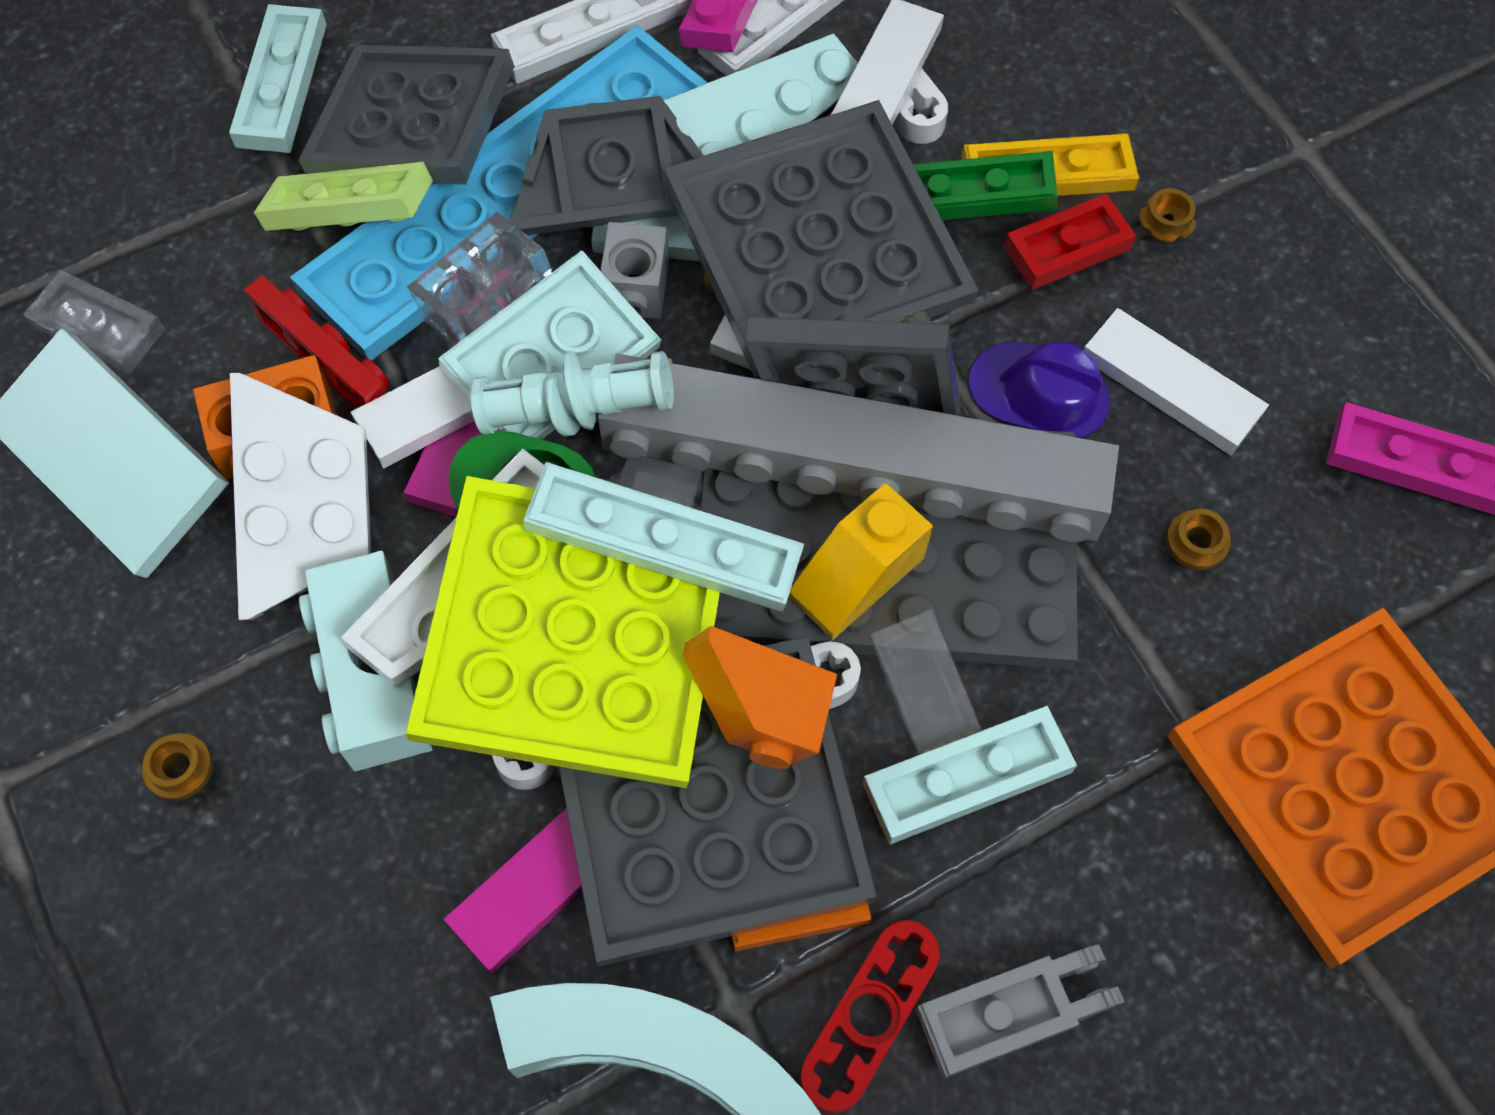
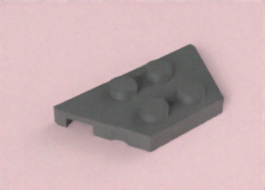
M661 96L545 110L536 136L537 141L533 154L529 157L522 178L523 184L514 212H511L508 221L510 238L608 225V222L623 223L679 215L664 184V168L704 155L692 138L680 130L677 125L676 116Z

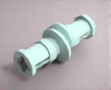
M570 351L564 355L563 372L551 374L544 372L528 373L523 375V378L491 382L486 376L473 379L470 399L476 426L484 435L494 434V431H497L499 426L528 422L532 425H538L552 421L557 432L565 437L575 435L580 429V425L587 430H592L596 421V413L611 415L621 413L623 409L657 405L661 411L671 410L674 403V388L670 364L663 351L653 352L650 360L615 364L612 361L598 363L592 368L586 369L581 368L576 353Z

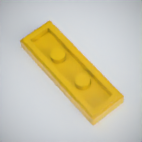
M1128 133L964 145L961 157L963 160L1053 151L1058 196L1134 191L1139 180Z

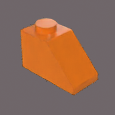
M713 626L708 627L685 643L682 656L727 743L750 751L749 758L753 762L774 769H788L794 763L819 754L837 674Z

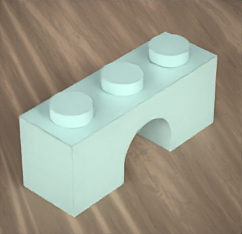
M383 551L306 569L305 575L309 594L300 596L299 603L308 633L317 632L320 652L311 654L310 660L319 692L328 691L332 713L322 715V725L330 752L332 754L340 752L355 772L433 751L432 745L408 741L406 736L417 688L413 677L411 676L394 687L381 675L362 671L363 661L345 647L341 636L395 581V576Z

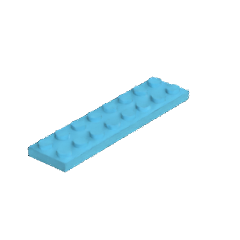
M636 25L490 131L485 137L466 185L432 183L412 218L399 222L383 220L363 223L290 276L293 286L364 358L372 361L538 235L510 238L508 221L511 212H514L523 184L522 178L529 157L533 154L537 141L536 136L545 110L661 96L663 100H667L707 84V82L641 27Z

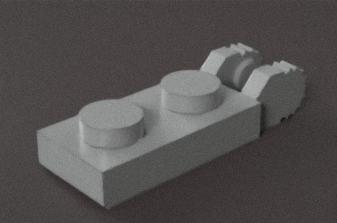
M1100 945L1089 946L1054 960L1047 956L918 1005L915 1011L942 1079L1074 1029L1079 1025L1078 1021L1124 1003L1125 1001L1118 986L1101 988L1089 993L1086 998L1070 1003L1060 979L1070 975H1080L1097 968L1098 964L1105 960Z

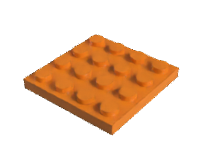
M1384 607L1177 725L1167 735L1330 970L1341 965L1495 868V749Z

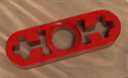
M903 920L889 925L881 933L806 1057L800 1072V1087L805 1091L819 1112L829 1115L841 1114L851 1109L858 1102L935 972L940 957L939 945L933 933L924 925L915 921ZM907 939H911L920 946L916 957L924 963V966L920 969L917 966L910 965L895 987L898 990L909 993L907 1000L903 1002L888 985L869 980L867 976L871 970H874L884 980L896 956L892 950L887 948L888 945L892 942L897 946H902L906 943ZM864 996H873L885 1003L890 1013V1025L883 1034L868 1037L855 1030L850 1021L849 1012L851 1005L857 999ZM834 1031H839L848 1044L858 1050L872 1053L873 1057L869 1064H865L856 1053L844 1076V1079L852 1085L851 1092L847 1095L843 1091L836 1090L828 1099L817 1091L821 1078L813 1072V1069L818 1063L828 1068L833 1065L844 1045L832 1042L830 1038Z

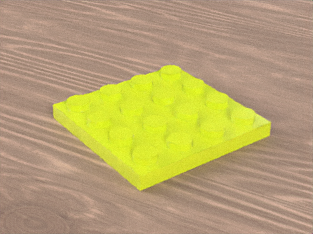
M466 476L406 730L408 741L687 789L703 695L682 654L687 641L708 627H714L720 592L525 531L523 521L536 488Z

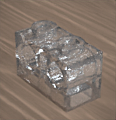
M496 212L409 284L407 288L426 323L455 346L553 271L543 247L500 213Z

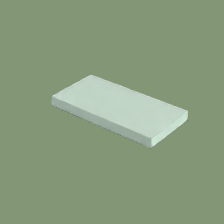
M63 328L56 333L0 398V440L134 575L148 578L229 484L213 466L75 334Z

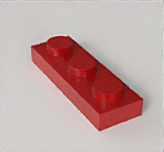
M263 275L244 289L259 323L299 359L316 355L329 386L354 409L386 394V389L390 387V383L380 368L368 358L359 362L349 353L350 347L346 340L331 324L326 322L320 327L310 318L311 313L308 307L293 290L286 288L281 292Z

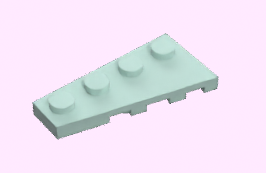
M833 33L664 101L676 116L677 125L680 130L692 138L705 156L819 119L836 106L858 63Z

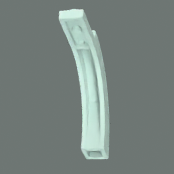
M563 983L528 987L490 997L507 1068L516 1078L561 1066L586 1063L618 1064L643 1068L676 1079L716 1101L732 1115H821L811 1099L777 1061L754 1042L716 1017L679 1000L641 989L587 983Z

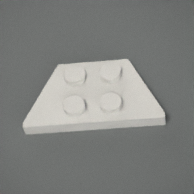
M230 373L239 620H254L272 607L296 594L300 595L307 591L306 569L371 553L366 430L362 426L244 374Z

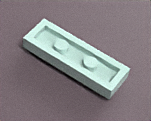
M268 4L229 132L235 148L283 153L291 152L327 25L322 9Z
M1048 706L868 774L864 776L862 784L890 845L1069 775L1074 771L1077 764Z

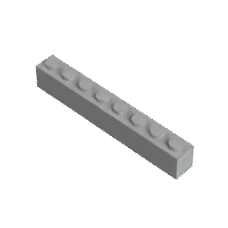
M616 353L614 363L621 364L650 359ZM669 363L674 388V403L671 410L661 411L657 405L623 409L618 414H599L598 416L602 448L612 450L615 454L632 460L651 457L672 461L677 466L690 471H704L709 468L735 473L741 479L749 482L764 483L773 480L798 485L802 490L812 494L824 495L837 492L858 496L864 501L886 482L912 507L922 508L928 514L935 517L954 518L965 516L986 520L990 525L1003 530H1017L1023 527L1050 532L1055 538L1067 542L1097 541L1111 514L1119 445L673 363Z

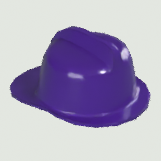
M1057 341L1039 346L1024 342H1006L994 345L981 353L970 368L968 387L973 401L985 414L1004 423L1033 430L1074 432L1076 438H1085L1098 430L1109 414L1110 395L1105 381L1100 375L1096 361L1086 350L1073 343Z

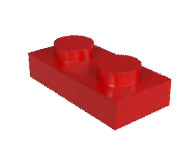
M1106 193L1007 233L1004 248L1031 290H1034L1131 250L1136 235Z

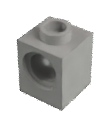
M608 222L601 272L642 318L661 319L669 264L667 227ZM629 275H640L637 277H628Z

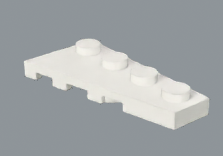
M522 449L492 481L536 488L545 465ZM456 518L341 636L345 647L394 687L421 670Z

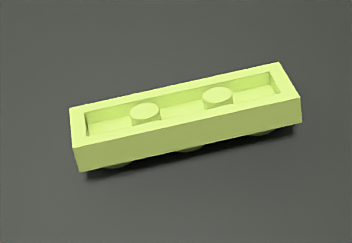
M424 162L279 176L254 211V214L265 231L281 229L299 231L315 226L338 224L341 226H351L360 222L383 220L399 222L413 217L433 179Z

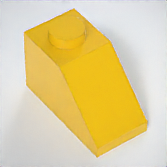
M885 482L838 523L791 586L788 597L834 640L924 559L933 525Z

